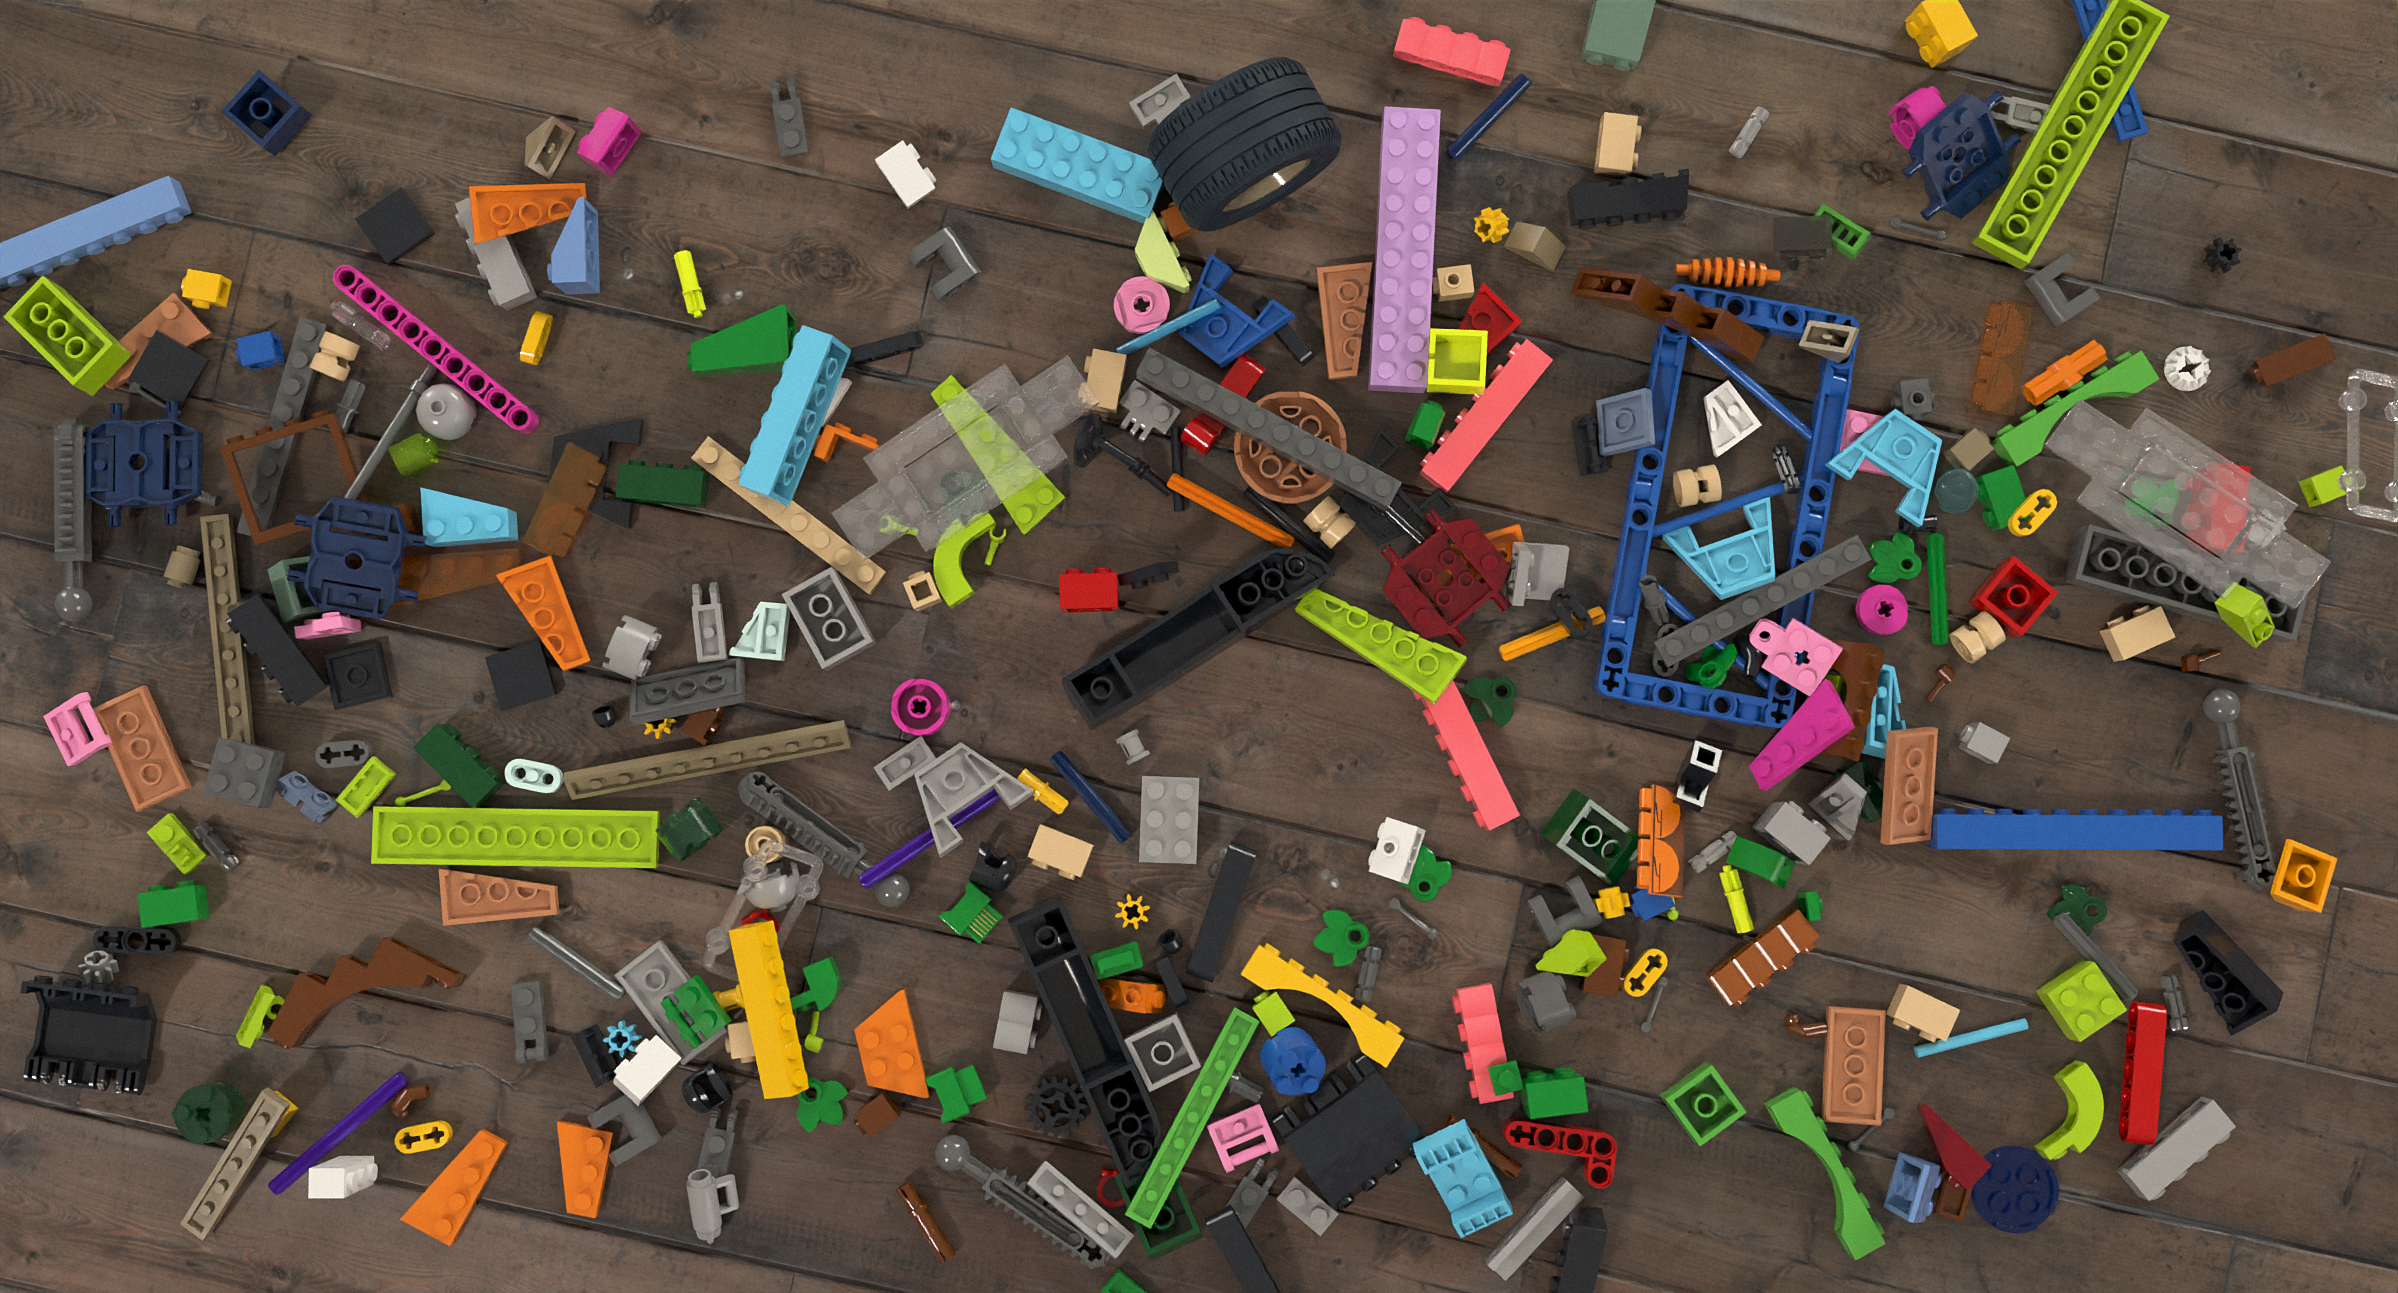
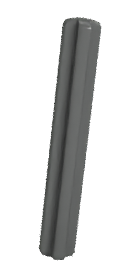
M2067 913L2057 914L2052 922L2064 937L2087 961L2095 962L2110 986L2124 1001L2128 1002L2135 999L2138 994L2135 986Z
M536 926L529 932L528 940L612 1000L619 1001L623 997L626 990L621 984L545 930Z

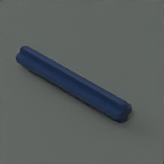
M1519 74L1447 148V154L1453 160H1458L1526 91L1531 84L1529 78L1524 74Z
M1061 751L1054 754L1050 758V762L1117 841L1124 843L1129 839L1131 832L1065 754Z

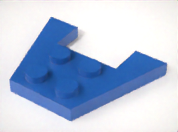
M1210 253L1187 312L1217 298L1221 308L1180 328L1178 334L1223 368L1294 319L1295 316L1274 299H1271L1256 320L1242 312L1217 293L1234 271Z

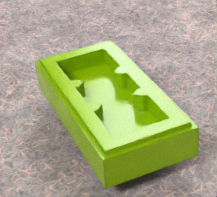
M372 756L336 801L356 818H361L397 774L376 756Z

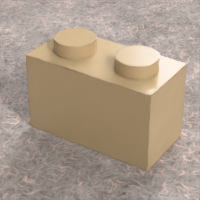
M1604 112L1599 125L1594 174L1627 178L1632 170H1636L1638 153H1634L1635 143H1639L1641 136V126H1637L1638 116Z
M1093 349L1092 356L1087 355L1084 372L1088 373L1087 383H1081L1079 399L1083 400L1084 408L1117 414L1127 365V355Z
M2149 604L2139 607L2132 611L2134 616L2124 619L2123 616L2107 622V628L2099 631L2113 662L2128 659L2175 638L2161 606L2150 608Z
M1040 824L1027 857L1033 859L1032 864L1046 870H1048L1049 865L1060 869L1059 875L1074 880L1075 876L1082 877L1094 845Z
M1899 984L1886 1015L1894 1018L1893 1024L1908 1031L1912 1026L1920 1030L1918 1036L1935 1043L1936 1039L1947 1041L1960 1010L1908 985Z

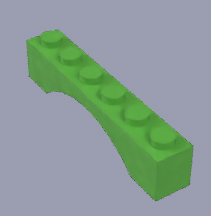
M2142 350L2131 355L2130 351H2127L2114 359L2116 365L2110 369L2105 365L2090 374L2093 378L2085 384L2080 380L2067 388L2069 394L2060 398L2059 395H2056L2044 402L2045 408L2037 413L2033 409L2020 417L2022 423L2015 427L2010 423L1996 432L1998 437L1992 440L1991 444L2006 467L2012 465L2017 467L2039 454L2053 425L2076 403L2095 397L2112 396L2127 398L2159 380L2160 378Z
M1792 1087L1765 1102L1764 1105L1777 1128L1804 1142L1825 1166L1832 1181L1836 1198L1834 1231L1848 1256L1858 1260L1886 1244L1881 1236L1885 1233L1881 1224L1876 1218L1872 1219L1867 1211L1870 1208L1867 1199L1862 1193L1858 1194L1853 1186L1856 1183L1855 1177L1848 1167L1843 1168L1839 1160L1842 1157L1841 1152L1834 1142L1830 1143L1825 1135L1828 1132L1827 1127L1819 1116L1815 1117L1811 1107L1814 1105L1806 1091L1801 1092V1090Z

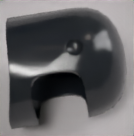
M981 841L977 860L968 880L995 892L1004 891L1015 877L1017 861L1010 853H1007L1005 857L993 854L989 850L991 844Z
M714 1062L690 1075L682 1085V1094L686 1103L697 1113H707L733 1098V1091L728 1079Z

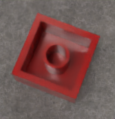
M2012 556L2003 559L1969 599L1968 603L1979 612L1985 611L1998 622L2005 634L2010 638H2015L2025 634L2058 592L2018 558Z
M1094 568V573L1085 574L1082 569H1066L1065 574H1059L1060 609L1063 613L1119 611L1118 577L1116 572L1112 573L1111 568Z

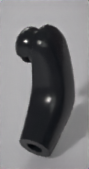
M1744 632L1737 633L1733 637L1732 643L1745 659L1743 677L1748 680H1756L1763 662L1762 651L1751 644L1749 634Z

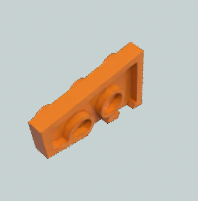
M558 1121L557 1128L567 1213L596 1218L599 1213L610 1160L608 1154L612 1151L615 1131L601 1128L593 1129L590 1126Z

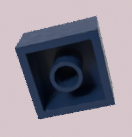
M260 70L250 78L221 110L223 114L255 142L274 156L281 151L312 116L311 113Z

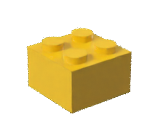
M1925 0L1905 20L1908 34L1910 37L1915 38L1920 47L1919 51L1922 59L1928 62L1931 68L1960 54L1978 36L1958 0Z

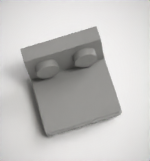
M1513 541L1510 560L1511 567L1509 569L1506 597L1510 603L1515 606H1524L1525 599L1550 600L1555 590L1564 588L1569 547L1567 545Z

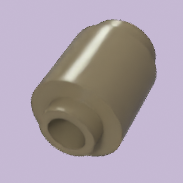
M177 545L176 551L171 553L163 577L169 579L167 584L181 589H185L186 584L192 586L201 562L198 559L200 552Z

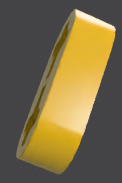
M536 311L532 316L520 352V360L522 362L532 365L539 363L551 331L552 315Z
M2042 489L2030 494L2008 519L2010 532L2019 537L2033 533L2056 508L2057 499L2053 492ZM2045 497L2046 501L2044 504L2047 508L2043 507L2035 511L2034 508L2039 504L2036 498ZM2030 515L2031 517L2026 522L2028 528L2019 529L2018 525L2020 522L2018 518L2022 519Z
M1654 948L1645 950L1625 973L1624 991L1635 997L1643 996L1647 993L1666 969L1668 962L1666 955ZM1658 954L1659 958L1657 961L1660 963L1659 967L1652 966L1646 972L1645 969L1650 963L1647 960L1648 956L1655 957ZM1643 973L1644 976L1639 982L1642 985L1641 989L1634 988L1631 991L1630 987L1632 984L1629 982L1630 978L1637 979Z
M443 1120L409 1126L397 1133L395 1145L402 1153H415L439 1148L451 1141L453 1130L451 1125ZM436 1127L438 1131H444V1136L440 1138V1142L437 1137L428 1138L427 1135L436 1131ZM408 1132L411 1137L420 1135V1140L412 1143L411 1146L410 1143L404 1142Z

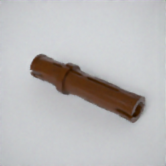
M1452 1114L1442 1129L1459 1122L1460 1119ZM1470 1128L1489 1163L1504 1173L1510 1180H1514L1520 1173L1522 1165L1481 1136L1479 1130Z
M911 1180L899 1186L895 1192L898 1193L909 1211L907 1213L908 1217L914 1219L938 1258L939 1263L942 1264L945 1260L951 1259L956 1252L953 1251L929 1212L927 1201L923 1202Z

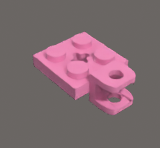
M1760 618L1749 635L1751 644L1768 655L1761 667L1808 696H1811L1843 650L1836 643L1794 618L1791 619L1786 628L1770 619ZM1762 631L1770 633L1767 638H1762L1759 634ZM1805 650L1808 652L1807 658L1810 660L1808 663L1802 662L1799 665L1796 663L1797 658L1794 654L1796 652L1802 653Z

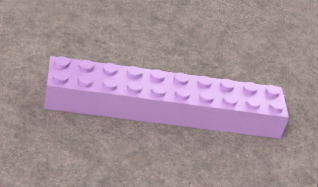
M1384 107L1382 114L1368 390L1424 393L1427 389L1441 113L1439 109Z

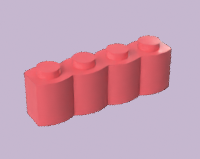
M1410 17L1409 19H1403L1393 57L1406 62L1420 64L1430 69L1445 71L1458 77L1473 79L1486 85L1499 87L1511 49L1505 47L1506 45L1501 41L1490 40L1489 42H1483L1473 33L1464 32L1463 35L1456 34L1448 26L1436 25V27L1426 25L1425 21L1420 18Z
M1485 983L1456 989L1457 996H1452L1455 1013H1460L1462 1024L1458 1025L1460 1041H1466L1468 1052L1463 1053L1466 1070L1471 1069L1473 1081H1469L1471 1097L1477 1098L1479 1104L1514 1098L1513 1092L1500 1096L1494 1095L1487 1069L1489 1066L1507 1062L1492 984Z

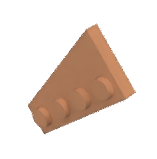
M1372 262L1316 269L1328 380L1357 377Z
M439 869L443 926L560 914L558 887L556 885Z

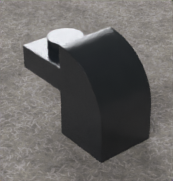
M1695 740L1679 769L1674 784L1676 790L1673 803L1696 812L1701 811L1704 806L1708 785L1717 773L1722 750Z

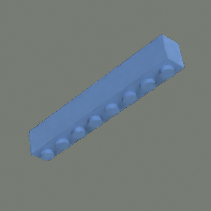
M168 175L1 242L0 290L9 286L23 285L27 282L26 279L34 276L48 275L53 272L54 268L61 265L75 264L79 261V258L88 254H100L105 251L106 247L113 244H125L131 241V237L138 234L155 232L158 229L157 227L163 224H173L184 219L183 216L191 214L192 211L181 183Z

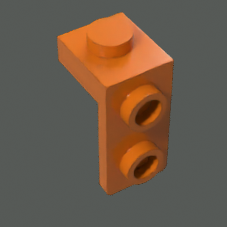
M836 423L834 427L826 424L822 435L818 434L812 450L815 451L814 456L817 459L828 463L838 438L879 454L882 448L876 444V438L864 433L860 437L850 434L852 429Z
M1112 978L1099 980V985L1110 1008L1138 1013H1163V1006L1166 1001L1165 984L1137 983Z

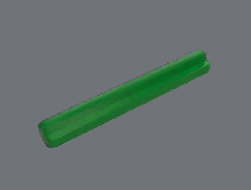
M1934 533L1926 537L1931 633L1933 644L1945 645L1949 643L1944 536L1940 533Z

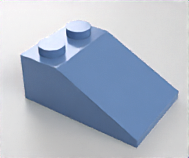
M578 197L551 254V263L547 266L549 280L566 295L600 293L598 211L584 197Z
M1899 1152L1883 1207L1909 1222H1925L1926 1216L1930 1215L1933 1208V1199L1931 1198L1934 1188H1937L1941 1181V1166Z

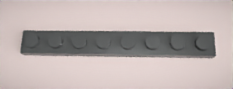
M299 317L267 426H272L273 431L284 428L283 422L300 418L301 422L303 421L317 374L316 370L309 367L315 353L322 351L319 344L325 331L329 332V325ZM299 433L264 443L261 446L248 493L262 531L272 527ZM242 511L236 532L251 536Z
M1855 535L1776 577L1774 582L1751 590L1655 641L1653 644L1668 668L1870 561L1871 558L1858 535Z

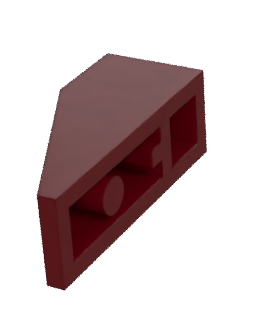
M1919 1103L1917 1110L1938 1163L1941 1166L1940 1168L1946 1173L1944 1179L1957 1190L1959 1187H1962L1969 1191L1992 1165L1924 1103Z

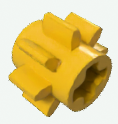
M1490 207L1481 210L1482 215L1474 218L1476 221L1474 232L1482 238V242L1491 239L1493 243L1502 240V235L1509 233L1507 229L1509 218L1501 212V208L1493 211Z
M666 718L664 723L659 724V726L654 725L653 721L642 723L647 727L644 734L649 735L655 731L656 739H661L662 732L673 734L670 727L672 723H676L678 720Z
M1619 886L1598 890L1600 898L1593 899L1598 913L1603 912L1604 919L1625 915L1624 907L1631 906L1628 893H1621Z
M1127 894V903L1117 902V905L1122 908V912L1117 913L1115 917L1124 918V928L1128 923H1133L1135 929H1138V921L1140 919L1148 921V918L1143 913L1150 909V906H1142L1140 902L1143 896L1138 897L1137 901L1132 900L1130 894ZM1134 904L1138 905L1137 911L1140 913V916H1133L1132 919H1129L1127 917L1128 911L1125 910V907H1132Z

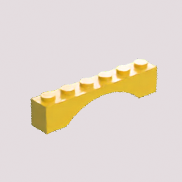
M1268 943L1264 947L1260 944L1257 945L1240 972L1242 976L1264 990L1278 988L1293 989L1312 994L1326 1001L1348 1022L1356 1036L1361 1052L1384 1067L1388 1066L1405 1039L1399 1034L1402 1030L1388 1020L1385 1024L1375 1019L1377 1013L1365 1005H1362L1361 1008L1351 1003L1353 998L1339 989L1335 993L1328 989L1329 982L1317 974H1314L1311 978L1303 973L1305 968L1303 965L1290 958L1289 962H1286L1279 957L1281 951Z

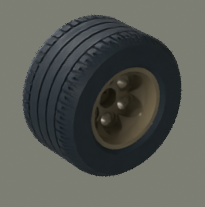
M1274 57L1253 63L1219 79L1178 106L1160 122L1151 134L1148 155L1184 221L1191 228L1209 232L1245 220L1274 205L1308 183L1336 158L1340 151L1342 136L1302 64L1287 57Z

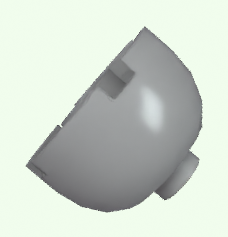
M446 383L432 385L423 391L416 407L417 418L423 429L436 438L448 441L461 438L472 428L471 424L474 418H476L477 413L475 402L468 392L457 385Z
M783 861L774 862L752 869V876L747 879L745 874L742 875L740 880L747 899L754 906L761 909H769L770 912H779L786 909V904L796 897L800 887L797 864L790 862L791 867H784Z

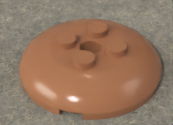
M1281 391L1267 395L1255 403L1347 452L1346 434L1339 417L1328 404L1318 397L1300 391ZM1236 432L1234 455L1237 467L1246 483L1261 496L1280 503H1301L1318 497L1333 485V483Z

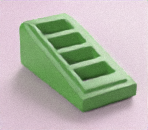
M1825 204L1820 207L1807 225L1810 231L1853 261L1870 240L1871 232ZM1826 216L1830 217V220L1823 229L1819 227ZM1835 223H1838L1839 226L1833 235L1830 234L1831 228ZM1846 229L1849 232L1842 241L1839 237ZM1856 236L1858 240L1853 247L1848 245L1853 237Z

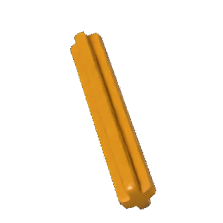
M1600 606L1587 611L1592 619L1593 626L1606 621L1605 612ZM1573 616L1572 618L1575 622L1573 629L1579 628L1583 631L1586 622L1584 620L1579 622ZM1558 622L1501 645L1499 652L1504 661H1509L1570 635L1561 623Z

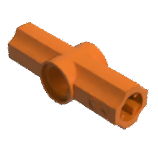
M2093 340L2071 355H2065L2045 368V372L2022 386L2023 395L2028 402L2037 406L2057 392L2066 390L2083 379V375L2108 360L2105 349L2101 344Z

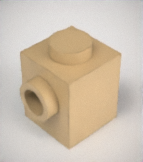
M1471 264L1437 268L1434 274L1435 277H1432V294H1437L1438 302L1471 298L1474 294Z
M920 571L908 577L909 580L903 583L913 609L917 612L943 601L934 576L930 572Z
M748 1020L728 1024L729 1035L725 1036L727 1053H731L732 1059L740 1058L741 1063L756 1061Z

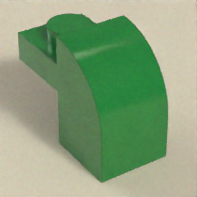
M1738 836L1726 860L1728 864L1783 889L1791 876L1795 862L1787 859L1788 857Z
M833 956L802 968L811 990L790 998L792 1010L796 1009L798 1013L813 1008L812 1002L815 1001L818 1010L821 1011L836 1000L841 989V975Z

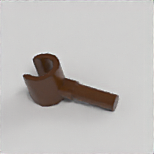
M2216 649L2205 654L2182 657V672L2200 671L2199 662L2220 656L2219 650Z
M1943 664L1934 672L1940 680L1926 697L1931 703L1944 685L1955 678V671L1948 664Z

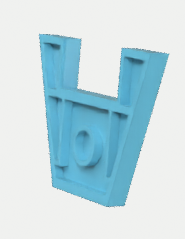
M1894 409L1827 462L1825 466L1846 480H1850L1863 459H1866L1909 488L1895 512L1915 526L1920 527L1923 524L1942 440L1897 409Z
M1770 497L1743 506L1744 515L1751 528L1747 532L1699 548L1690 526H1686L1663 534V540L1720 600L1774 582L1775 566Z

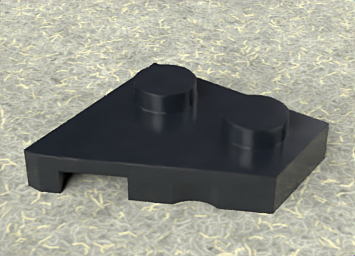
M1168 561L1117 575L1119 586L1131 585L1132 590L1148 587V583L1154 584L1168 581L1170 576L1180 571L1177 561Z

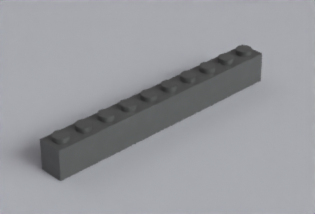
M1150 347L1136 371V377L1140 381L1385 512L1402 483Z

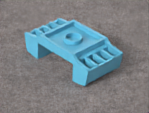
M1465 1119L1412 1143L1421 1168L1425 1175L1429 1174L1450 1211L1452 1224L1461 1238L1513 1214L1512 1205L1499 1179Z

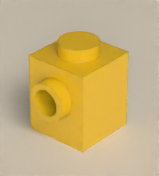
M188 269L187 275L183 278L181 284L182 297L192 301V306L209 309L210 305L226 308L232 281L219 274Z

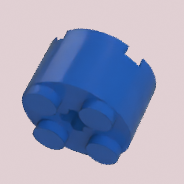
M1296 1027L1281 1029L1276 1032L1278 1034L1271 1041L1268 1038L1262 1046L1260 1062L1279 1093L1286 1095H1299L1305 1092L1313 1093L1318 1089L1319 1082L1324 1075L1326 1068L1325 1058L1312 1037L1303 1029Z

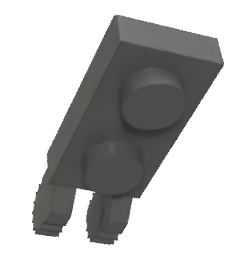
M794 77L787 79V87L791 97L788 100L781 101L778 81H770L774 101L772 102L773 114L782 159L809 154L800 98H798Z
M722 1106L716 1107L711 1113L697 1170H709L715 1179L727 1175L737 1133L735 1128L739 1115L738 1109H731L728 1115L727 1129L718 1127Z
M1258 1158L1249 1173L1243 1176L1223 1207L1225 1208L1231 1204L1244 1228L1247 1227L1269 1193L1268 1189L1279 1174V1170L1273 1168L1267 1174L1262 1185L1254 1181L1253 1179L1264 1166V1160Z

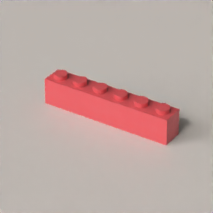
M1528 339L1522 345L1516 343L1506 355L1510 358L1508 363L1504 367L1499 364L1489 378L1493 381L1487 389H1484V395L1475 394L1472 400L1476 403L1470 410L1464 408L1454 420L1458 423L1456 428L1452 432L1447 429L1437 441L1441 446L1436 453L1433 454L1429 451L1421 461L1420 465L1424 468L1419 474L1436 488H1439L1445 495L1553 361L1552 358Z
M1454 681L1450 683L1435 705L1411 690L1416 700L1421 699L1426 708L1422 712L1429 726L1434 724L1438 732L1435 735V739L1442 751L1447 750L1451 760L1447 761L1448 766L1454 776L1459 775L1463 783L1460 790L1467 802L1472 801L1476 809L1472 813L1480 828L1484 826L1486 830L1490 831L1520 816Z

